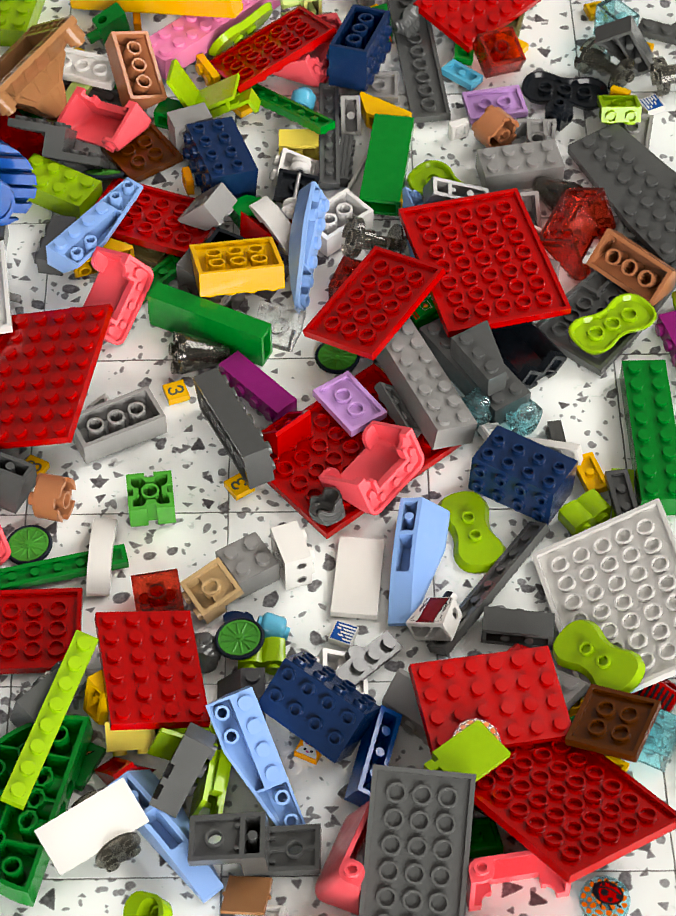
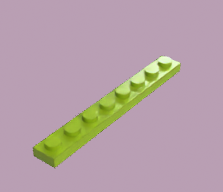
M76 630L0 801L24 810L97 646L98 638Z

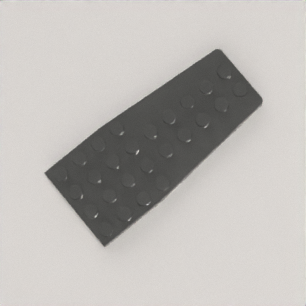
M618 123L610 124L569 144L568 155L630 232L653 255L665 263L669 264L675 261L676 172Z
M636 237L631 239L633 242H635L645 250L649 251ZM676 260L668 265L676 269ZM596 270L566 294L572 308L571 314L542 319L536 324L566 357L599 376L610 367L642 332L639 331L622 336L611 349L599 355L588 354L573 342L569 336L568 329L575 319L596 314L605 309L616 296L629 293ZM676 285L667 296L653 306L656 313L676 289Z

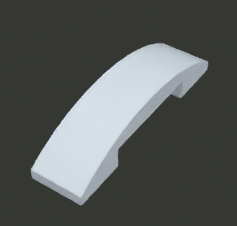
M267 196L249 205L258 221L264 223L279 244L283 254L289 256L292 224L284 213Z
M94 518L88 553L86 596L110 597L111 567L114 540H116L117 519Z

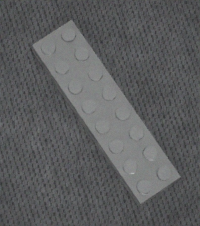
M409 317L376 359L432 450L472 443L478 423Z

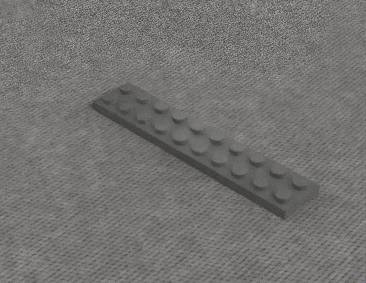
M387 0L393 30L396 28V20L400 19L402 11L406 8L404 4H414L417 0ZM419 14L420 28L413 37L407 38L401 34L394 33L409 111L412 112L414 123L451 120V112L432 25Z

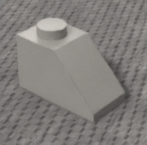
M360 95L340 96L341 134L361 135Z

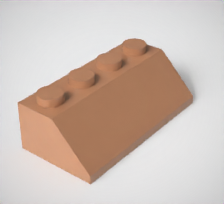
M148 31L111 32L105 43V49L122 107L130 100L137 102L145 110L166 100L167 95Z
M607 228L586 262L588 266L627 292L643 297L652 306H655L667 296L676 285V269L620 232Z

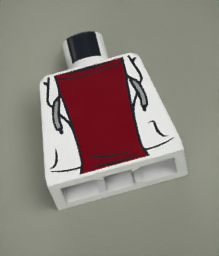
M446 591L442 597L426 598L406 621V625L415 640H453L462 618V612L456 602L457 596L453 592Z

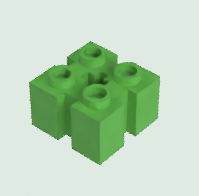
M171 470L153 472V477H144V473L126 475L131 527L148 526L149 521L158 520V524L176 523Z

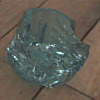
M476 387L463 397L462 400L477 421L478 428L479 425L488 423L492 418V414L489 411L491 400L480 394L481 388Z
M528 399L530 403L522 404L516 412H507L506 419L504 420L511 431L522 436L534 432L543 414V409L532 399Z

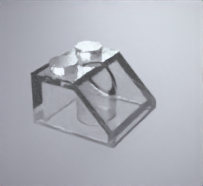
M260 300L256 318L272 324V348L290 353L293 351L302 332L307 310L270 300Z

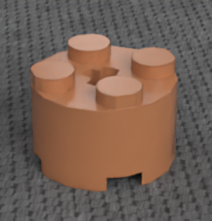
M491 105L485 109L484 114L479 120L472 124L471 129L474 131L475 139L486 148L511 145L517 137L515 131L519 127V123L502 108Z
M39 473L36 477L34 492L31 491L28 497V504L32 505L34 516L57 522H63V519L68 520L75 505V501L71 500L72 490H76L75 481L69 477Z

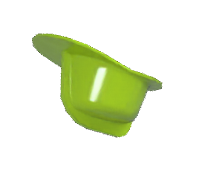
M136 891L126 900L123 916H173L171 904L157 894Z

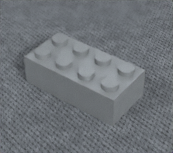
M555 139L476 150L475 167L482 187L488 188L489 193L512 188L522 190L563 184L565 166Z
M145 386L82 410L72 440L84 462L89 464L167 433L166 415L149 387Z

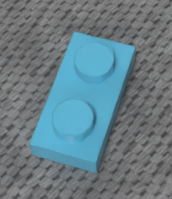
M452 59L441 68L443 76L469 91H472L483 82V75L455 59Z

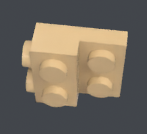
M219 557L180 582L184 590L180 594L188 605L190 603L194 604L195 608L192 611L198 620L204 619L207 624L227 611L225 606L244 594Z

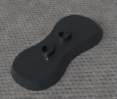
M535 71L529 73L524 78L522 93L528 101L534 104L545 105L556 96H560L574 104L573 106L576 108L591 111L599 108L597 95H608V87L603 81L593 77L564 78L546 71Z

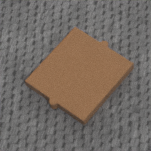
M229 876L226 890L222 892L224 898L220 909L221 914L265 916L268 900L271 899L272 877Z

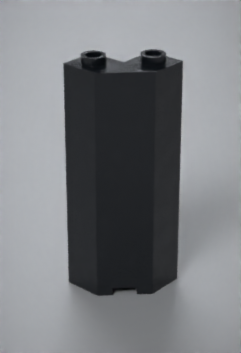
M533 321L491 329L504 364L527 389L537 386V381L545 376L548 379L554 376L567 360L562 351Z

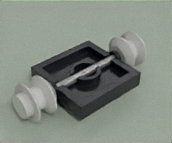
M303 155L295 156L292 159L290 170L279 169L273 201L283 204L282 212L290 220H293L299 190L312 181L317 184L319 182L320 176L309 174L311 160Z

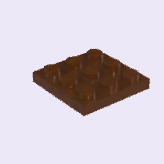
M152 122L148 129L120 151L110 152L100 147L102 153L117 169L124 172L125 178L128 177L137 183L183 162V155Z
M591 684L565 737V744L637 763L661 709V701Z

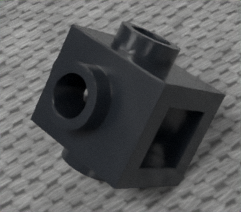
M556 96L552 101H548L544 108L545 119H556V130L560 132L572 122L574 104L560 96Z

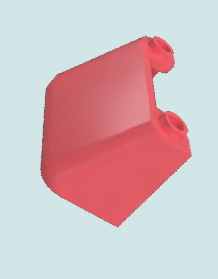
M337 12L316 15L334 26L336 31H338L342 24ZM332 39L320 44L312 52L302 55L297 61L284 66L281 71L274 72L273 75L314 88L319 87V83H327L329 77L326 75L329 60L326 57Z
M79 86L74 90L56 121L71 125V129L77 131L76 140L103 147L110 152L120 151L148 129L151 123V119L137 102L129 100L124 107L101 101L96 95L89 97L85 93L86 89Z
M97 246L92 255L91 264L99 273L83 307L111 304L114 310L104 341L121 345L126 340L153 282L154 273L150 267L128 253Z
M372 420L362 433L365 449L341 474L338 469L329 467L320 474L319 479L324 488H337L341 493L342 499L367 514L378 515L421 470L424 464V454L412 428Z
M370 801L346 817L315 885L316 897L320 901L358 916L361 884L365 876V869L356 859L363 843H366Z
M529 850L471 859L468 866L466 890L468 912L481 910L483 898L491 896V884L538 877L541 888H546V886L552 888L555 891L556 898L569 896L571 883L568 884Z

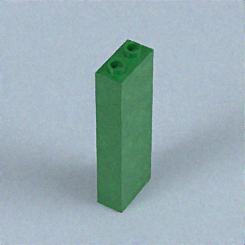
M384 114L374 115L359 199L374 210V214L398 216V209H401L402 189L405 186L414 133L413 117Z
M158 281L147 292L146 300H148V314L151 325L230 355L239 351L252 363L262 367L273 352L271 323Z

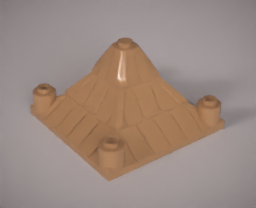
M73 15L32 25L0 57L1 116L7 115L9 117L16 109H22L25 112L51 121L59 118L67 104L64 82L62 80L66 55L64 49L67 44L71 48L74 46L78 48L85 42L84 37L86 36L77 25L78 21Z

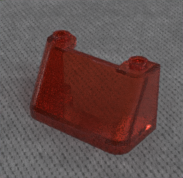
M574 187L567 189L562 194L539 234V240L542 242L544 249L554 260L560 262V266L574 280L582 281L591 274L590 266L584 264L582 260L594 239H601L607 228L613 230L616 228L604 188Z

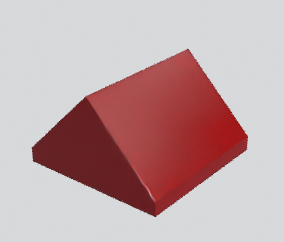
M309 410L288 412L262 430L264 441L270 443L272 452L279 457L312 434L311 412Z

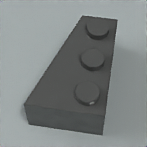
M632 15L595 27V44L604 47L611 57H616L620 64L637 77L654 71V54Z
M188 249L176 264L178 289L200 297L190 249ZM245 292L233 295L225 307L237 310L245 300Z
M488 320L451 337L450 355L487 397L506 388L507 370Z
M62 661L57 662L51 668V673L46 677L44 675L40 676L33 683V687L29 691L23 690L15 697L10 721L16 728L27 723L34 725ZM84 673L73 699L86 688L88 677L86 673Z
M190 722L155 789L149 805L175 818L177 817L187 796L191 797L198 785L195 783L196 778L201 779L208 766L204 764L206 759L212 760L218 748L214 745L218 735Z

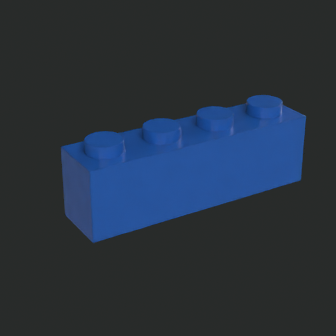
M380 705V710L361 739L344 800L359 807L370 801L373 764L389 766L403 716L383 705Z

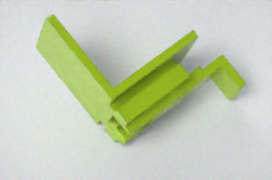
M177 59L172 60L166 83L184 108L205 102L213 118L246 104H249L254 113L259 112L261 100L252 88L242 93L237 92L240 79L238 73L198 90Z
M476 720L432 752V759L424 764L423 769L476 774L477 782L507 760L511 753L479 720Z
M160 728L148 748L147 754L170 761L184 734ZM222 748L216 750L212 760L206 759L204 764L208 766L201 779L196 778L198 785L193 793L189 820L190 815H198L203 807L209 808L210 814L223 813L232 764L223 753Z

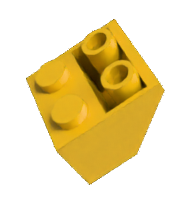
M102 669L87 677L83 710L98 725H105V722L109 721Z

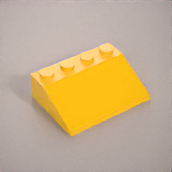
M272 236L189 245L200 297L211 298L215 295L224 294L231 296L236 293H255L262 290L276 291L285 288L284 264Z

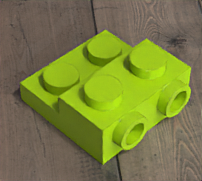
M597 95L599 118L604 124L610 125L616 122H624L626 125H634L636 122H641L642 106L637 95Z

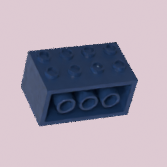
M356 4L352 5L327 51L326 58L329 60L326 75L329 77V85L366 92L369 85L373 84L375 74L379 73L380 65L384 64L386 54H389L391 51L392 43L389 42V37L392 33L390 11Z
M233 117L186 124V133H183L185 148L182 149L184 160L188 161V166L191 173L195 176V183L197 187H200L201 194L223 182L235 198L245 195L256 196L258 168Z
M497 425L472 457L468 489L529 516L536 521L549 525L573 491L578 461Z
M302 651L285 657L258 702L261 710L333 763L351 756L381 707L376 704V700L372 696L362 694L356 690V686L352 682L345 679L342 680L336 676L334 669L316 661L317 658L313 654Z

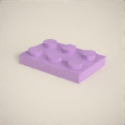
M519 85L462 92V101L470 125L479 120L484 114L485 109L491 105L502 108L514 119L528 117V109Z
M349 371L312 390L313 397L350 437L364 431L372 420L380 422L387 418V411Z

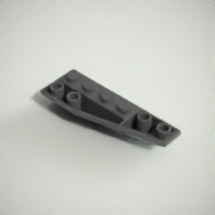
M0 452L1 509L15 514L18 512L36 485L37 472L35 464Z

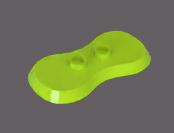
M271 2L265 3L246 19L223 32L211 45L208 55L216 57L234 44L242 41L244 37L252 35L271 16L273 12Z
M429 160L419 164L407 177L410 188L417 190L422 196L423 187L433 176L463 183L454 175L447 164L437 160Z
M632 293L621 294L611 300L602 311L575 319L570 324L568 333L581 350L591 355H599L611 349L622 336L643 331L655 322L657 313L654 307L643 297Z
M462 491L448 495L438 505L450 511L448 531L451 533L454 541L453 556L456 564L468 573L488 572L506 550V547L491 530L487 502L479 494L472 491Z
M581 619L568 624L556 637L552 646V655L558 665L583 674L589 679L591 684L632 693L640 684L645 674L644 661L637 653L610 643L601 628L589 620Z

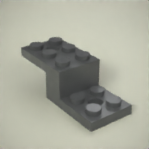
M15 115V119L8 117L7 126L45 134L42 150L43 157L109 169L111 167V161L105 160L106 156L91 152L86 156L87 153L74 150L77 131L72 130L71 125L61 122H54V125H52V122L37 118L33 122V119L20 115Z
M266 811L190 815L189 866L241 864L244 876L251 877L321 874L322 828L320 824L270 826ZM214 835L222 837L218 843L211 844L208 842L210 837ZM293 846L302 847L298 854L289 853V849Z

